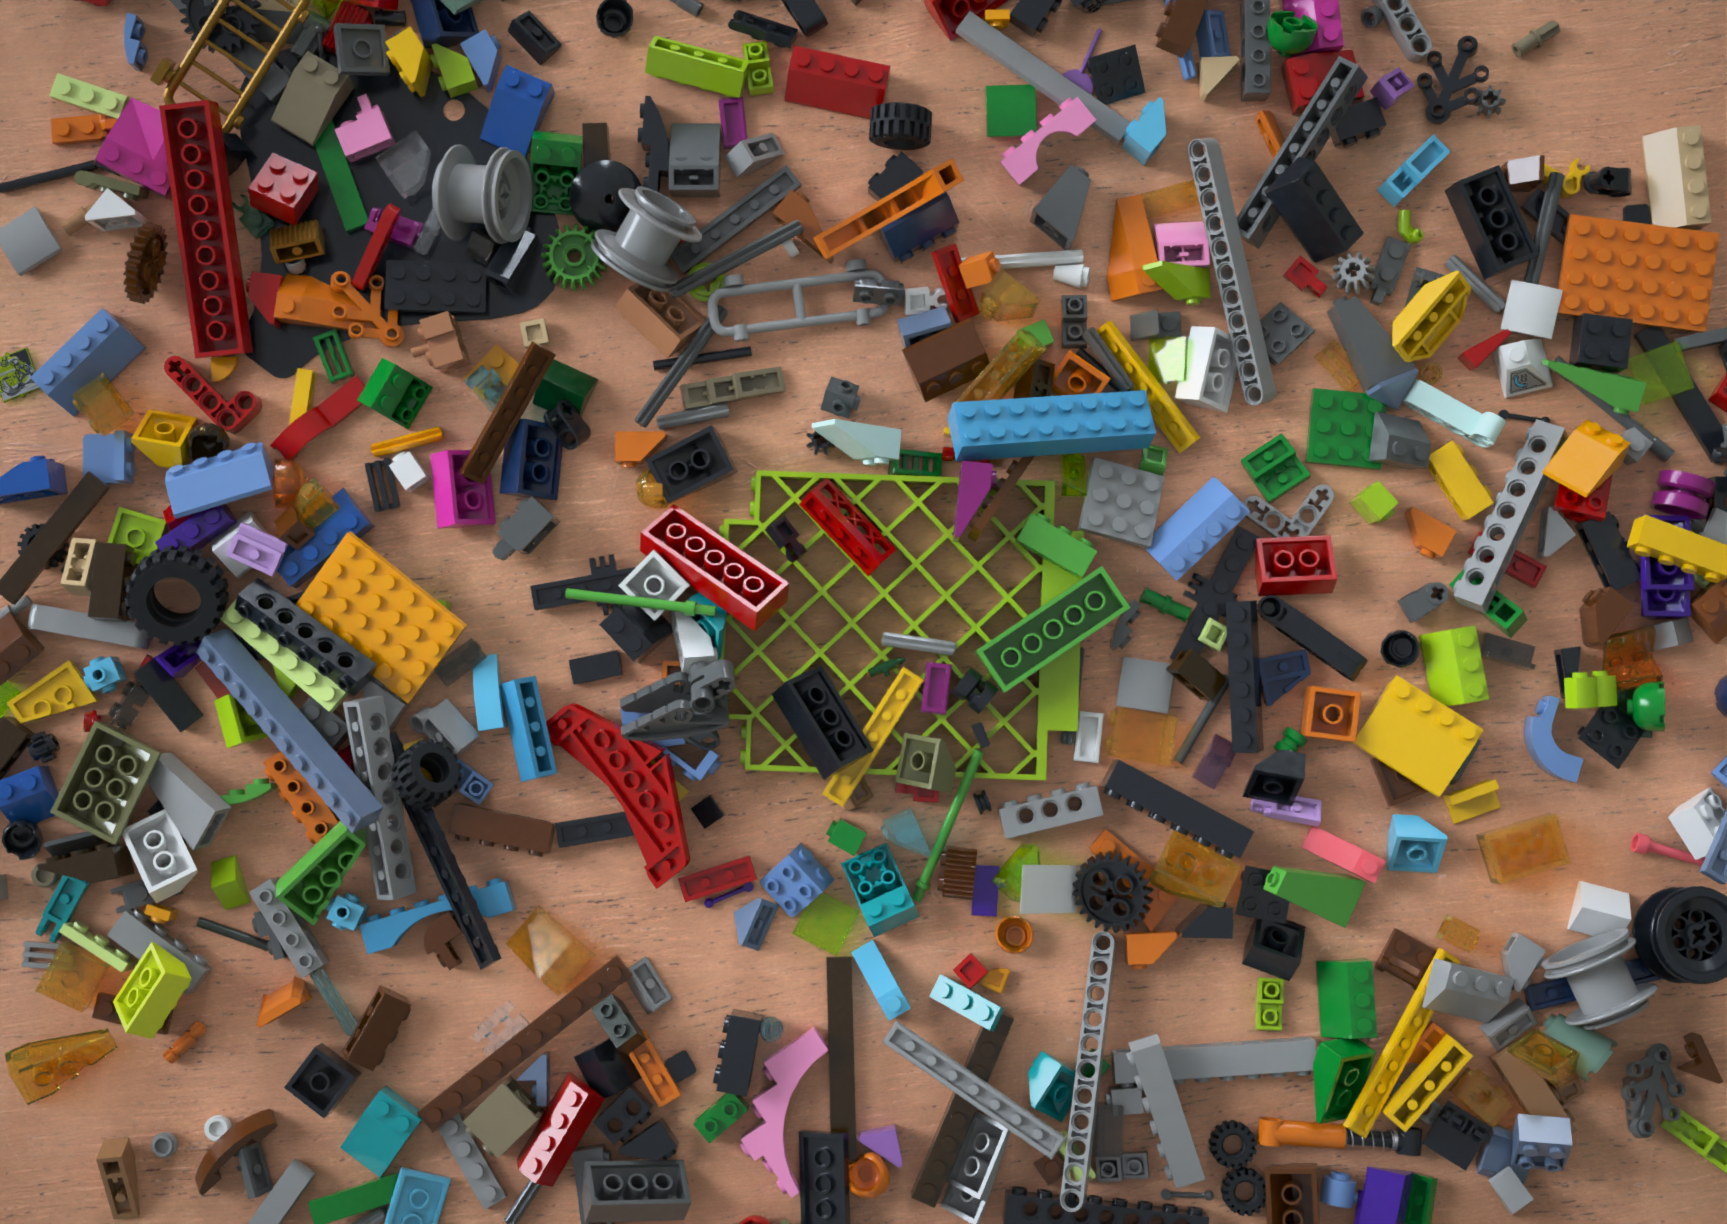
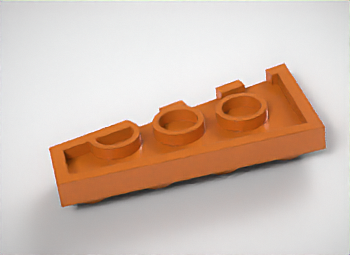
M1106 829L1090 845L1089 849L1095 857L1099 852H1102L1105 857V853L1108 851H1112L1114 857L1120 851L1122 859L1129 855L1131 856V864L1137 861L1140 862L1137 867L1139 871L1142 869L1147 870L1142 876L1144 878H1151V881L1146 886L1153 888L1154 891L1147 896L1152 897L1154 900L1152 903L1147 904L1151 910L1147 914L1144 913L1146 918L1143 922L1149 931L1152 932L1183 893ZM1122 878L1123 884L1131 888L1129 880Z

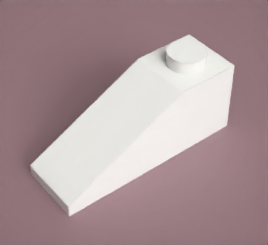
M671 611L670 621L681 671L689 674L690 666L698 661H704L709 664L717 661V648L712 646L710 636L691 616L684 615V612Z

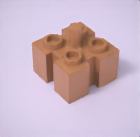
M446 311L419 320L421 327L418 328V333L421 341L426 344L411 348L414 358L426 354L429 365L433 366L434 369L440 370L443 374L471 365L455 316Z

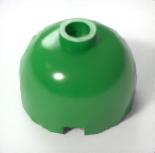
M1292 11L1273 12L1271 17L1269 16L1266 32L1270 45L1278 51V54L1285 57H1291L1292 54L1304 52L1312 45L1318 27L1315 20L1306 15H1303L1302 19L1294 17L1295 12Z
M1664 682L1644 683L1634 690L1632 699H1627V714H1632L1634 723L1639 728L1646 731L1665 732Z

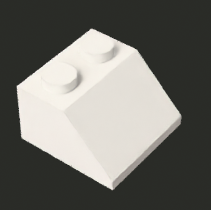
M653 550L618 586L628 596L675 601L690 584ZM641 607L654 621L665 611Z

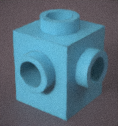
M98 657L89 662L90 666L83 668L85 673L83 677L84 682L93 692H102L103 694L113 692L118 689L116 685L128 680L119 657Z
M346 892V894L337 895L336 898L332 897L326 909L329 912L327 919L333 921L331 925L345 931L348 928L355 931L360 928L359 925L362 924L370 906L360 902L359 896Z

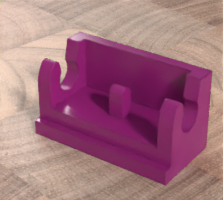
M373 207L364 229L370 235H373L384 211L380 208ZM400 216L389 241L416 250L424 223Z

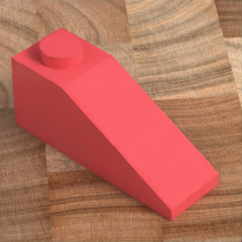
M1311 826L1301 848L1371 883L1376 882L1386 862L1315 826Z

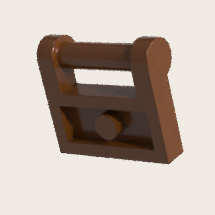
M1394 928L1375 964V969L1390 973L1412 985V989L1416 991L1437 951ZM1391 955L1420 970L1418 976L1416 977L1390 963Z

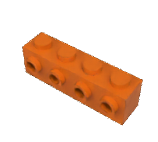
M279 751L263 762L266 767L264 769L265 774L272 782L275 781L279 786L278 793L286 803L289 802L294 809L291 811L292 815L298 823H303L307 829L305 834L312 844H317L340 822V819L325 804L324 800L309 785L300 772L294 768L288 758Z

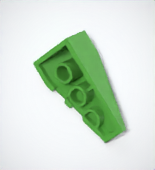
M1542 358L1541 364L1606 404L1613 406L1614 412L1628 415L1629 411H1639L1647 383L1629 376L1598 371L1587 367L1579 368L1575 365Z

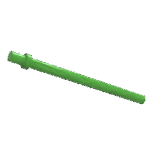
M975 748L923 873L920 879L916 880L915 885L917 887L912 896L914 901L921 902L925 891L929 890L931 886L929 883L983 757L984 751Z

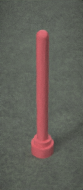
M1635 833L1631 841V851L1635 853L1654 852L1702 866L1705 857L1695 860L1690 852L1655 843L1648 835L1642 833Z

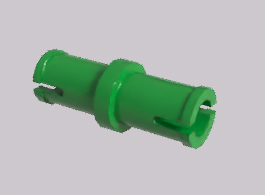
M1147 587L1144 589L1139 600L1141 603L1143 602L1158 609L1159 613L1163 615L1167 613L1182 620V622H1186L1191 612V607L1172 600L1171 596H1163Z

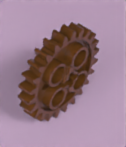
M150 222L143 223L142 228H138V235L134 234V242H130L131 250L127 252L128 260L125 262V272L123 273V275H126L123 282L126 285L124 292L127 293L126 297L130 298L129 301L141 304L149 303L150 298L154 297V291H158L157 284L161 283L160 277L161 274H164L163 267L166 265V255L168 254L165 251L168 245L165 242L167 235L164 234L165 229H162L161 225Z

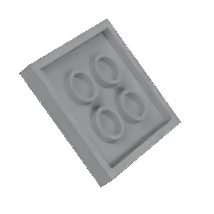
M1094 457L1091 460L1078 530L1146 549L1150 548L1164 476Z

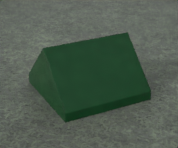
M553 359L535 392L532 404L545 410H553L560 400L565 399L570 401L578 414L582 416L598 379Z

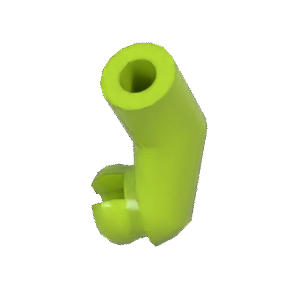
M1398 211V233L1410 244H1417L1422 241L1424 237L1423 231L1415 229L1410 225L1411 211Z

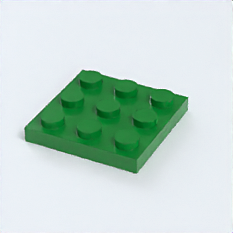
M1313 388L1305 463L1380 470L1382 464L1369 461L1375 412L1386 413L1387 405L1369 397L1367 393Z

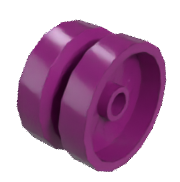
M1659 471L1656 484L1661 490L1653 493L1651 507L1673 516H1690V519L1696 520L1706 519L1710 506L1703 499L1713 496L1715 482L1703 476L1683 471Z

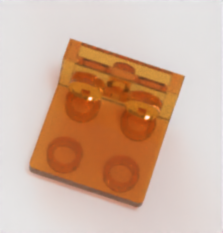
M1654 626L1613 634L1604 643L1602 671H1608V675H1616L1617 691L1635 688L1644 683L1662 682L1663 673L1653 659L1656 633Z

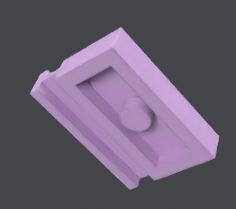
M241 522L240 528L235 534L226 556L267 575L275 576L285 554L286 547L289 544L284 540Z

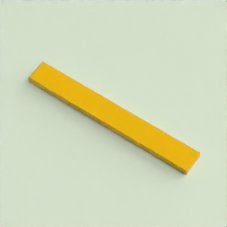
M1438 948L1343 1126L1365 1139L1435 1011L1422 1007L1434 958L1457 964L1461 963L1460 960L1443 949Z

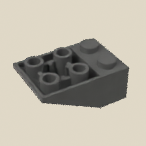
M671 123L669 155V192L671 197H720L721 124Z

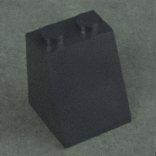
M626 605L616 608L599 624L630 659L639 664L673 633L672 625L662 614L654 621L641 607Z

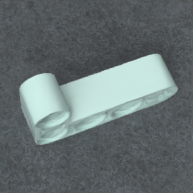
M1417 379L1414 380L1402 402L1417 413L1483 448H1488L1495 444L1506 424L1502 417L1491 412L1481 414L1433 386Z

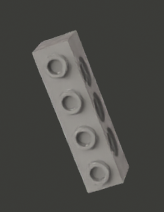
M1090 782L1075 785L1076 790L1066 792L1065 788L1051 791L1052 796L1042 798L1041 794L1026 797L1027 802L1017 804V800L1003 802V808H999L998 813L1004 837L1008 839L1103 816L1104 813L1097 786H1090ZM1073 796L1078 797L1081 802L1079 809L1071 811L1068 808V800ZM1049 802L1056 805V813L1051 817H1047L1043 812L1044 805ZM1024 808H1028L1032 812V819L1026 823L1021 822L1019 819V812Z
M271 878L250 891L249 894L301 978H304L328 964L330 960L304 918L276 898V882L279 878Z

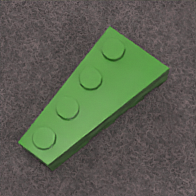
M340 821L276 882V898L315 926L322 910L327 907L336 888L338 889L343 882V877L352 868L366 846L365 829L362 828L351 833Z

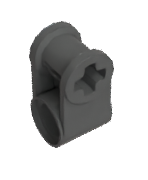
M1428 583L1402 597L1397 602L1410 623H1413L1448 599L1449 591L1443 583ZM1432 589L1439 590V593L1436 594L1437 598H1431Z

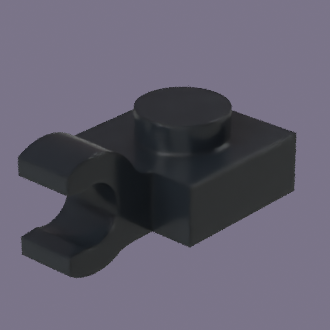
M785 515L765 529L779 549L785 547L786 557L791 563L807 552L805 547L796 539L800 534Z

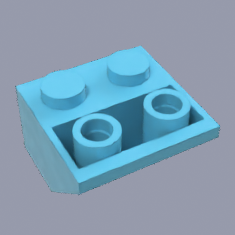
M1161 97L1155 102L1150 100L1141 111L1142 114L1138 118L1139 121L1134 119L1123 135L1125 140L1122 148L1143 166L1160 148L1166 136L1164 102Z

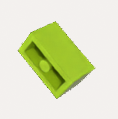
M1376 481L1362 490L1349 503L1368 524L1376 521L1379 524L1383 520L1386 521L1396 512L1393 508L1399 502L1379 481Z

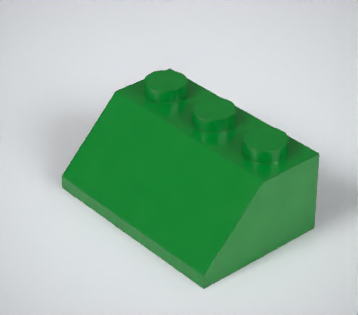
M1366 958L1316 961L1321 1037L1346 1039L1376 1038L1377 1026L1372 961Z

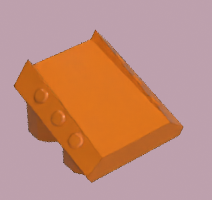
M294 976L292 982L268 996L263 994L256 1026L260 1028L312 999L305 986L306 981Z

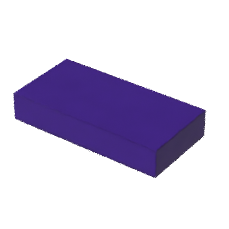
M976 865L971 915L997 917L1000 866Z

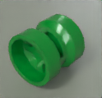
M1287 727L1283 732L1284 739L1282 738L1281 741H1277L1273 748L1276 751L1282 749L1298 752V747H1304L1308 740L1297 731Z

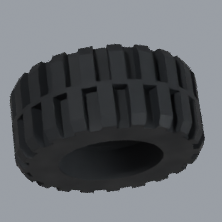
M173 545L165 546L163 551L156 549L151 552L149 557L145 556L134 570L126 587L128 594L125 597V605L130 607L127 612L130 619L137 620L135 623L136 628L139 631L142 629L147 631L146 636L151 640L156 637L160 639L159 643L167 645L168 641L174 642V646H182L184 641H187L188 644H193L198 641L199 637L203 639L204 636L209 635L211 630H215L219 624L228 602L229 593L226 591L228 582L227 579H222L224 572L221 567L217 566L215 568L213 566L215 560L212 557L204 558L201 556L203 551L196 548L194 552L188 551V546L180 545L178 550H174ZM170 577L186 580L198 591L201 604L198 609L189 613L170 611L157 600L154 592L155 584L159 580Z

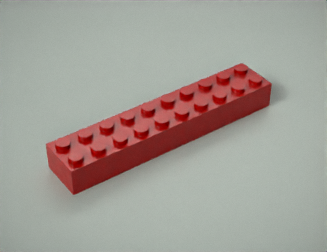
M211 100L160 105L159 109L195 358L253 353L219 104Z

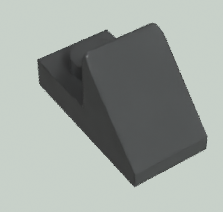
M1152 310L1129 316L1131 341L1180 338L1182 336L1180 311L1158 313V310Z

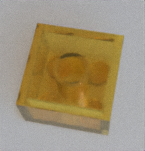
M103 372L81 386L72 395L74 398L72 402L80 413L85 412L90 418L88 422L91 428L97 434L101 432L103 436H106L128 421L134 413Z
M64 941L58 946L35 991L82 1013L89 1008L110 965L91 952Z

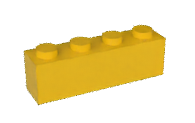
M1648 515L1634 519L1627 548L1635 550V554L1643 557L1651 556L1657 558L1658 562L1664 565L1681 567V571L1688 574L1697 573L1704 576V579L1709 582L1719 583L1727 579L1726 544Z
M1446 1034L1384 1104L1381 1111L1406 1133L1473 1055L1455 1039Z

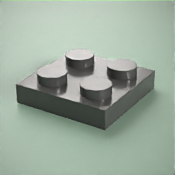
M335 23L333 29L339 75L388 76L390 74L389 58L386 54L388 49L385 43V25Z

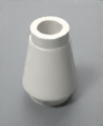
M1085 264L1055 265L1053 280L1080 289L1082 286L1088 287L1090 267H1085Z

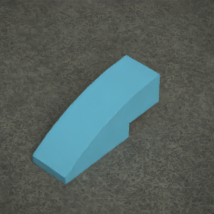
M1433 134L1377 191L1395 207L1451 151Z
M498 654L472 657L478 731L506 728L503 698L500 689L502 682Z

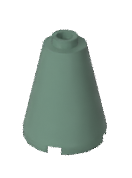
M1560 1013L1556 1016L1551 1014L1543 1023V1026L1546 1028L1543 1033L1578 1076L1585 1082L1589 1081L1591 1078L1587 1074L1591 1072L1596 1074L1614 1052L1610 1049V1046L1617 1047L1618 1043L1593 1029H1584L1583 1025L1566 1024V1016Z

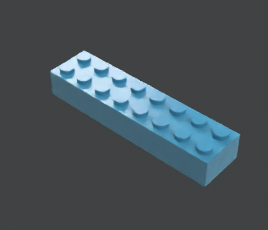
M1146 390L953 402L947 417L956 462L1149 448L1156 435Z

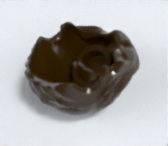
M203 423L192 428L186 439L189 456L193 461L202 457L210 458L217 456L220 452L228 450L230 444L229 436L225 430L212 423Z

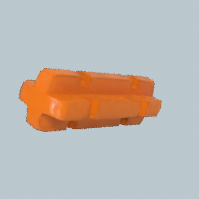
M199 1021L194 1022L189 1027L190 1031L186 1030L172 1044L173 1047H169L163 1053V1057L167 1062L175 1063L180 1058V1054L183 1055L198 1040L197 1037L201 1038L206 1033L207 1029L203 1023Z

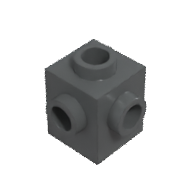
M831 376L824 394L821 410L849 419L852 410L857 411L861 396L857 395L859 385Z

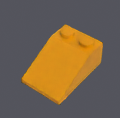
M1586 419L1573 431L1543 469L1542 474L1587 498L1621 467L1631 443L1620 435L1602 428L1598 423Z

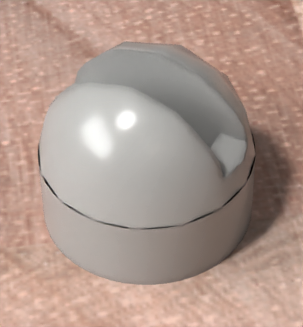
M305 259L286 262L285 266L290 273L298 275L305 270L306 262Z

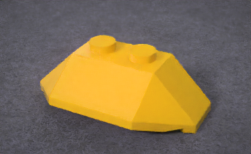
M1454 271L1425 284L1393 321L1392 346L1405 362L1430 358L1462 321L1467 305V297L1472 287L1460 271Z

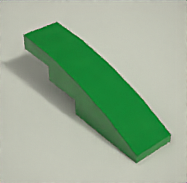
M399 1172L365 1181L362 1184L310 1200L308 1205L313 1223L327 1224L390 1203Z

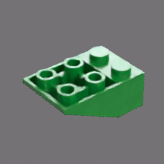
M541 131L533 132L530 163L532 179L531 211L574 215L570 207L569 192L573 179L581 170L583 136Z

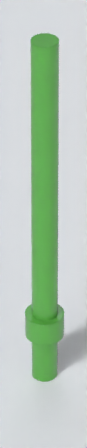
M567 588L565 597L568 599L684 612V615L695 616L696 614L716 616L717 611L716 606L697 604V601L690 600L677 602Z

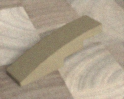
M781 367L739 372L731 376L710 378L706 381L682 384L680 386L684 411L786 391Z

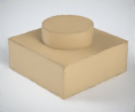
M544 318L520 323L525 348H529L532 341L540 346L550 344Z

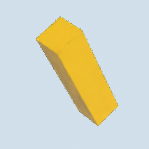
M297 368L289 425L301 415L311 410L316 372L313 370Z

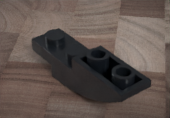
M645 96V104H640V118L643 119V128H638V143H641L643 151H650V153H646L645 167L649 168L648 177H644L643 187L660 193L661 176L669 177L670 147L660 113L651 96Z

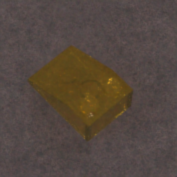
M1174 830L1149 876L1151 878L1149 884L1171 895L1222 908L1242 866Z
M540 905L506 942V945L558 996L563 993L595 956L589 948Z

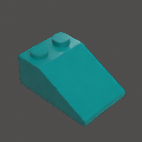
M386 1085L374 1097L340 1148L381 1177L423 1121L417 1113L419 1109Z

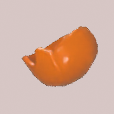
M1006 916L996 927L995 938L997 945L1007 953L1019 954L1025 952L1033 942L1034 933L1030 923L1020 916Z

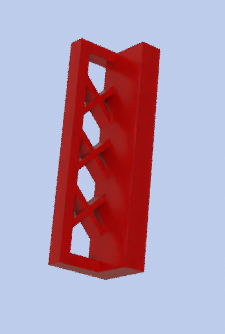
M828 478L812 489L799 504L867 576L871 575L882 562L896 551L895 547ZM825 488L832 495V499L827 498L821 490ZM840 508L846 509L849 512V517L844 516L840 512ZM857 526H862L866 530L867 535L861 534L857 530ZM874 544H879L886 552L882 555L875 548Z

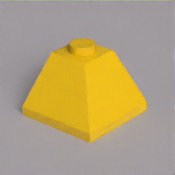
M148 409L133 434L131 443L160 467L184 466L190 458L186 439L189 431L197 426V417Z

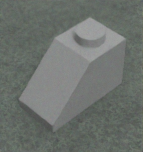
M769 133L740 141L724 157L735 176L741 177L756 172L782 157L785 152L774 133Z

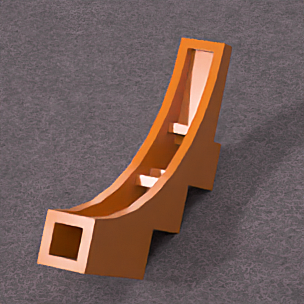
M953 158L874 204L820 233L813 239L826 260L965 180Z

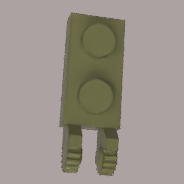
M84 170L77 171L74 175L77 184L90 189H96L100 186L99 191L105 192L107 188L113 193L116 190L123 192L122 197L138 201V197L148 198L149 190L139 185Z

